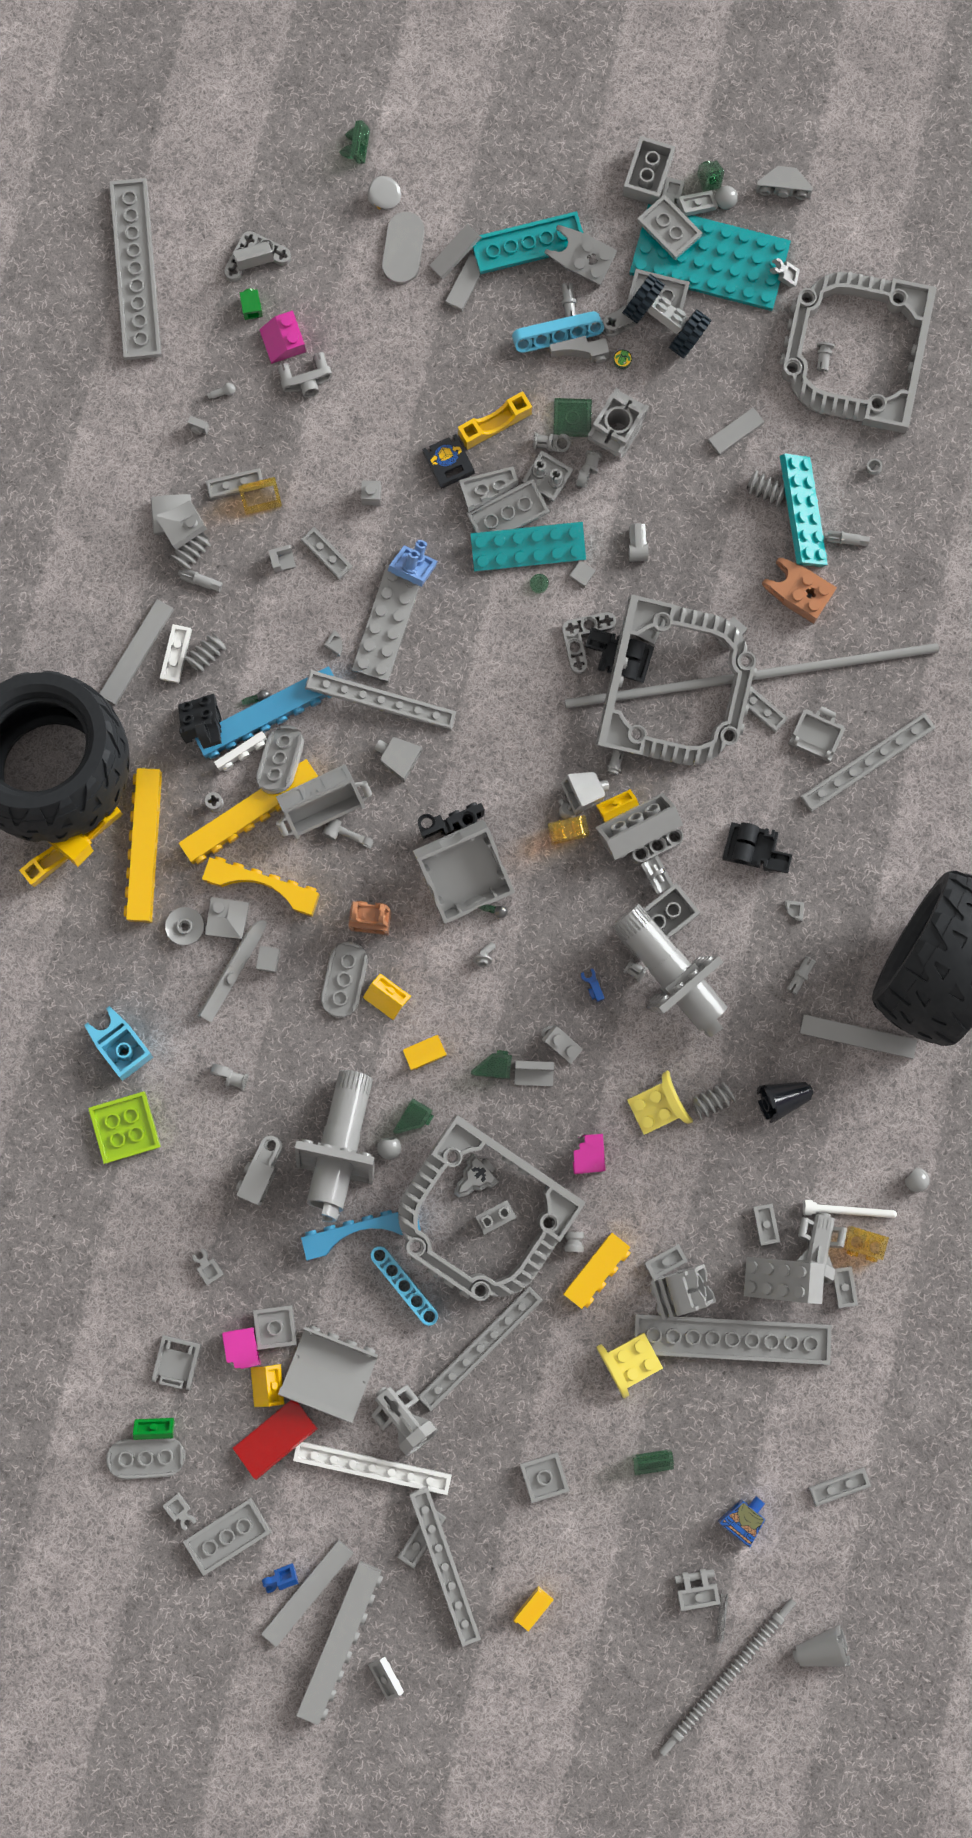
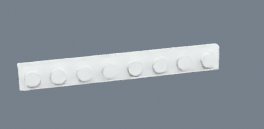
M302 1442L296 1447L293 1461L413 1488L422 1489L428 1486L429 1491L448 1495L452 1474L308 1442Z

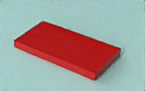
M290 1400L233 1447V1450L252 1477L257 1480L318 1428L298 1402Z

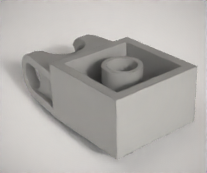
M557 225L556 230L567 238L568 246L561 252L546 249L544 253L567 270L601 286L617 250L582 232ZM592 255L596 256L595 260H597V263L590 265L587 258Z
M274 1136L263 1138L252 1162L248 1161L244 1169V1173H246L244 1180H240L237 1184L236 1191L238 1193L236 1196L254 1204L262 1205L278 1170L274 1167L283 1147L280 1139ZM274 1140L276 1147L273 1151H269L267 1145L270 1141Z

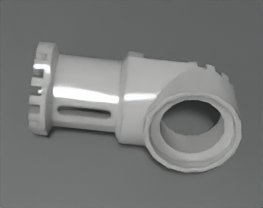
M534 433L533 441L535 442L532 445L533 449L545 448L548 451L565 452L571 446V438L566 434H550V436ZM565 438L567 440V447H559L558 439Z
M592 450L586 451L585 465L579 471L576 486L586 488V483H588L586 480H589L590 473H598L597 466L599 459L602 458L601 453L598 451L594 452L595 450L593 452Z
M214 1063L210 1071L212 1075L217 1074V1076L220 1075V1077L226 1078L225 1086L232 1085L241 1088L242 1091L245 1090L249 1074H238L228 1067Z

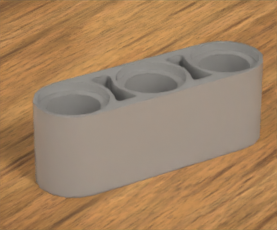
M677 829L674 832L661 836L656 841L645 844L639 850L632 851V861L640 865L657 855L660 856L678 847L683 840V832ZM669 835H678L679 841L672 842L669 839ZM659 842L662 845V850H654L652 844ZM643 851L645 858L642 860L636 858L635 852Z

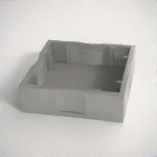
M484 820L413 850L439 914L445 924L469 914L480 906L491 904L515 893L506 869L498 856V850Z

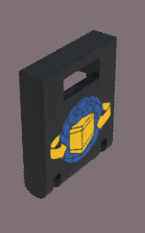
M457 434L453 435V442L448 437L430 445L429 449L431 452H428L426 448L422 449L441 489L475 474L474 468ZM462 466V472L449 478L446 477L445 473Z

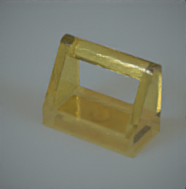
M275 477L238 485L246 515L282 506ZM269 486L274 487L277 500L247 506L244 492Z

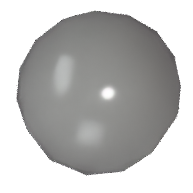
M725 185L717 190L715 200L718 207L728 210L736 205L738 195L732 186Z
M382 1138L378 1142L377 1151L383 1159L393 1160L401 1153L402 1146L397 1138Z
M916 1168L905 1180L907 1188L916 1193L926 1190L930 1183L928 1173L921 1168Z

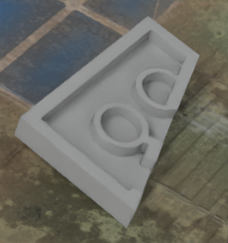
M514 466L459 480L468 512L519 485Z

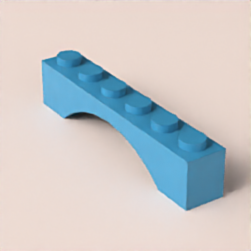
M392 1210L380 1213L381 1217L373 1218V1215L361 1218L362 1222L354 1223V1220L343 1222V1227L335 1228V1225L324 1227V1232L317 1233L316 1230L305 1232V1237H301L306 1260L326 1256L341 1239L360 1230L370 1228L385 1229L403 1235L399 1226L398 1212L392 1213ZM418 1220V1229L421 1231L420 1224H419V1220Z

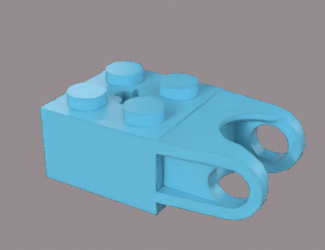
M109 1006L106 1010L110 1016L111 1023L107 1029L97 1030L88 1022L85 1024V1027L97 1049L123 1081L154 1057L129 1024ZM124 1049L129 1051L127 1055H122Z

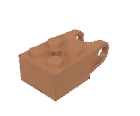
M778 558L776 564L785 573L786 580L775 582L765 579L762 582L763 587L784 606L814 624L837 587L803 566L784 558ZM808 593H810V594L812 595L811 598H808V597H807V594H808Z
M353 901L351 903L349 928L351 931L389 935L391 910L386 904L375 903V905H370L364 901Z

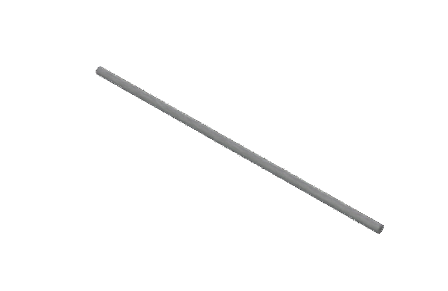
M938 643L762 669L757 670L756 677L752 681L938 653L939 646ZM734 674L618 691L616 701L732 684ZM607 693L565 699V707L568 709L605 703Z

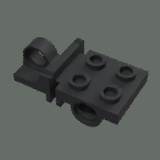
M591 627L585 647L602 652L597 670L605 671L606 667H608L607 673L611 674L619 636L615 639L616 634ZM630 638L625 656L628 658L626 669L622 670L621 676L644 683L655 646Z
M214 693L178 705L179 733L186 744L193 742L195 738L199 739L203 749L222 744L220 734L222 730L219 723L222 721Z
M471 803L466 806V810L461 812L455 810L449 813V817L445 820L442 819L441 815L435 817L430 814L421 815L418 819V826L423 840L437 833L447 836L454 833V829L458 827L463 829L469 826L465 825V820L473 822L470 825L476 823L477 819L485 816V809L482 803ZM429 818L432 821V825L429 828L422 827L421 821L423 819Z
M731 822L722 859L760 868L762 863L764 871H777L788 874L793 855L775 851L779 836L775 830H772V833L769 834L768 828L761 829L757 825L745 822L741 824Z

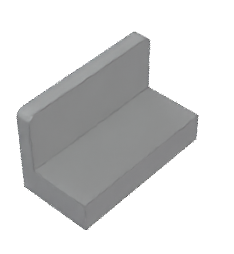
M269 241L233 251L239 271L274 261Z
M515 1061V1085L553 1086L554 1062Z

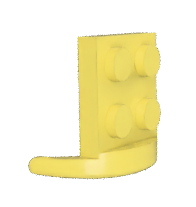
M668 1070L663 1072L661 1084L627 1100L644 1135L678 1118L686 1124L693 1122L674 1089Z
M645 1333L609 1352L601 1344L596 1347L623 1398L629 1396L627 1388L663 1369Z

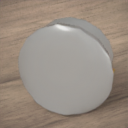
M379 176L373 179L369 185L368 200L379 210H390L400 202L401 189L392 178Z

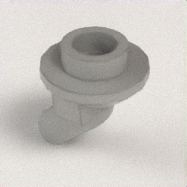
M490 942L482 948L480 953L473 958V962L480 967H486L491 964L492 958L488 953L496 948L495 944Z

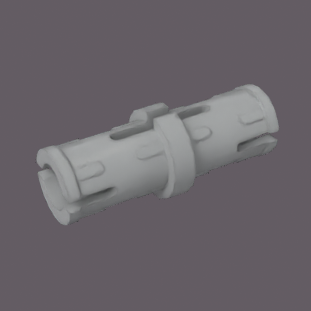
M570 282L568 283L569 286H567V283L561 285L563 293L562 306L565 310V318L576 315V299L573 293V283Z
M808 956L804 957L799 969L795 970V976L786 988L791 992L795 985L796 987L792 992L795 995L798 994L803 982L808 980V974L814 964H816V961L812 959L809 965H807L810 960Z

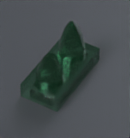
M363 120L356 121L355 127L345 134L352 141V144L345 146L339 151L342 156L354 159L358 164H365L370 128Z

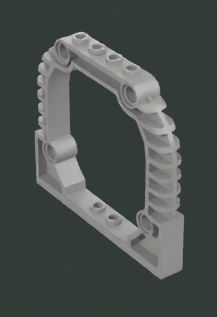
M837 272L825 275L815 282L811 288L802 289L797 300L792 302L790 312L794 314L793 318H789L787 330H790L789 336H785L783 347H786L785 354L782 353L780 365H783L781 371L782 378L790 382L791 389L796 397L810 410L819 414L862 422V425L906 434L910 424L937 287L895 278L889 281L852 272ZM834 294H842L884 302L890 312H901L912 326L919 327L916 344H913L911 349L913 361L909 362L907 373H910L907 390L901 389L887 398L881 394H874L869 400L828 393L816 388L807 379L808 364L801 353L808 319L817 313L822 299ZM807 298L810 302L805 303L802 299ZM893 299H899L901 303H895ZM788 368H794L796 372L791 373L788 371ZM876 403L880 406V408L876 409L872 406V404Z
M629 595L595 745L682 765H698L715 758L723 751L726 745L735 744L739 739V735H742L745 725L742 722L744 716H747L749 709L747 700L752 695L753 687L751 683L757 674V668H755L756 658L753 653L747 652L746 642L737 627L721 616L641 596ZM658 617L664 618V627L657 625ZM671 626H676L712 635L720 639L729 648L728 665L734 673L724 721L718 723L713 728L708 742L697 746H686L646 736V730L643 726H631L622 712L614 709L618 687H622L624 676H621L622 670L626 669L628 658L625 656L630 636H638L649 628L656 632H663ZM743 656L747 657L749 660V663L746 667L741 664V658ZM634 729L640 732V737L637 740L631 736ZM727 730L732 734L730 741L724 739V733Z
M455 1114L402 1195L398 1209V1220L401 1232L406 1239L404 1248L412 1257V1262L418 1266L425 1265L428 1267L427 1272L436 1278L438 1275L443 1277V1283L452 1289L454 1286L461 1289L459 1293L467 1299L472 1297L478 1301H483L489 1296L504 1297L513 1295L527 1287L535 1278L558 1241L562 1240L586 1202ZM485 1144L502 1155L501 1160L510 1166L514 1163L519 1167L517 1171L526 1177L530 1174L546 1185L542 1192L545 1211L540 1213L537 1218V1225L540 1231L518 1265L508 1275L496 1280L482 1273H475L469 1276L432 1251L430 1239L418 1229V1213L421 1205L446 1167L458 1166L462 1161V1155L479 1151ZM451 1151L456 1153V1159L453 1162L447 1160V1154ZM547 1217L552 1218V1224L549 1227H545L543 1224L544 1219ZM419 1242L420 1248L418 1251H411V1243ZM483 1285L484 1292L480 1295L475 1294V1288Z

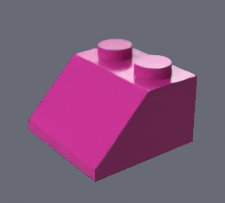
M293 310L275 316L259 329L271 364L306 352L305 343Z

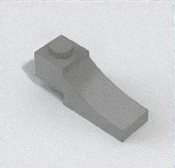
M586 336L550 344L549 346L551 358L577 356L590 359V363L595 362L597 364L603 363L609 358L606 338L587 342Z

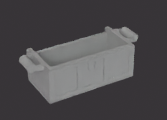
M346 764L276 796L285 815L276 822V825L283 837L294 835L297 840L300 838V835L312 829L318 828L359 807L365 808L364 801L372 795L371 789L367 781L354 782ZM361 786L365 796L361 797L357 787ZM286 820L290 825V831L287 830L284 824V821Z

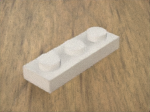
M172 625L160 680L179 684L185 661L184 657L187 653L192 632L191 628Z
M261 731L214 763L219 771H227L234 766L233 763L237 760L242 761L249 757V753L254 749L256 751L262 749L267 738Z

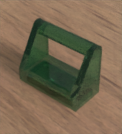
M671 1449L631 1455L634 1475L674 1469Z

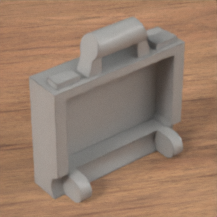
M821 707L816 714H813L812 711L806 709L803 710L788 744L830 763L846 728L839 723L835 724L836 712ZM822 714L828 718H831V720L828 721L820 717L819 715Z

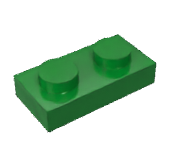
M174 1418L135 1419L133 1439H172L175 1426Z

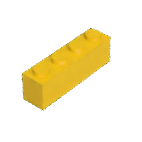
M77 835L64 842H49L77 867L94 851L90 845L92 842L85 835L82 837Z
M611 1232L563 1294L581 1309L584 1306L588 1308L594 1300L592 1297L596 1291L600 1293L605 1287L606 1283L604 1281L608 1275L612 1277L618 1270L616 1265L619 1261L622 1260L624 1262L631 1252L628 1251L630 1246Z

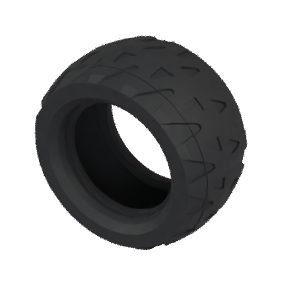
M55 671L16 674L12 678L0 683V829L26 841H48L51 843L64 842L71 837L90 832L97 827L100 821L114 811L119 803L122 791L127 786L130 755L129 744L123 725L108 701L91 686L75 677L72 678ZM58 724L73 727L85 734L86 745L81 763L64 782L42 791L19 790L5 783L4 768L7 756L14 744L26 733L41 726Z
M959 871L944 873L924 897L891 951L872 994L874 1006L893 1025L917 1039L940 1046L955 1045L972 1028V875Z

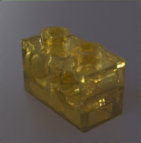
M585 815L547 824L551 845L589 837Z
M848 1226L844 1248L842 1249L847 1250L846 1254L858 1257V1254L866 1256V1260L877 1263L878 1259L883 1260L889 1237ZM855 1236L860 1239V1245L857 1248H854L851 1244V1240ZM873 1242L879 1245L877 1253H872L870 1250V1245Z

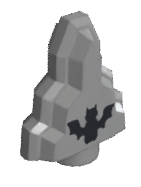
M472 1154L467 1160V1166L463 1170V1178L457 1183L454 1194L460 1198L469 1195L474 1190L482 1191L486 1187H494L499 1183L498 1179L493 1175L496 1169L486 1158L481 1161L475 1154Z

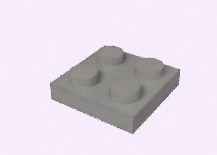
M293 1305L253 1310L258 1350L297 1345Z
M558 1452L520 1464L532 1503L569 1492Z

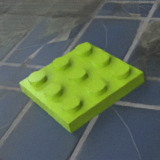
M145 1091L88 1108L104 1164L161 1148Z

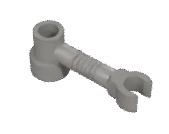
M338 819L330 821L322 832L324 837L333 841L336 840L338 834H341L371 849L373 839L342 827V822Z

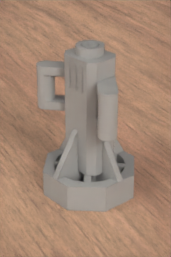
M820 1212L814 1216L813 1221L808 1218H801L798 1237L809 1242L808 1249L797 1261L825 1264L823 1284H831L834 1280L835 1269L828 1255L829 1247L844 1248L847 1228L833 1227L835 1219L829 1213ZM808 1226L812 1227L810 1236L806 1234ZM832 1232L838 1233L837 1242H831Z
M408 1385L397 1392L392 1387H383L376 1393L378 1397L375 1401L379 1404V1407L371 1416L383 1431L394 1423L398 1431L399 1448L406 1456H410L419 1450L439 1431L432 1421L411 1413L409 1408L418 1403L419 1399ZM403 1393L410 1400L406 1405L399 1398ZM382 1411L389 1417L387 1421L380 1415Z

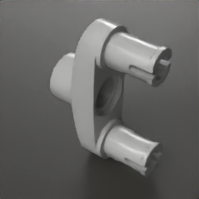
M319 352L320 360L317 353L313 355L317 370L294 377L291 375L289 364H283L285 371H283L282 365H279L277 369L282 380L281 386L283 391H302L303 396L306 398L317 395L319 393L318 385L332 377L331 368L327 365L324 353Z

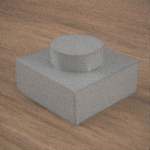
M190 416L188 425L191 431L198 435H201V433L207 435L210 429L208 422Z

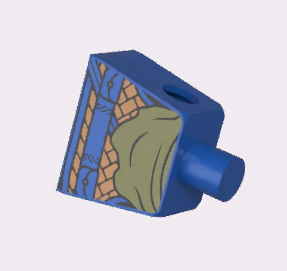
M757 1496L749 1505L741 1499L718 1522L750 1548L765 1521L764 1517L758 1513L765 1503Z

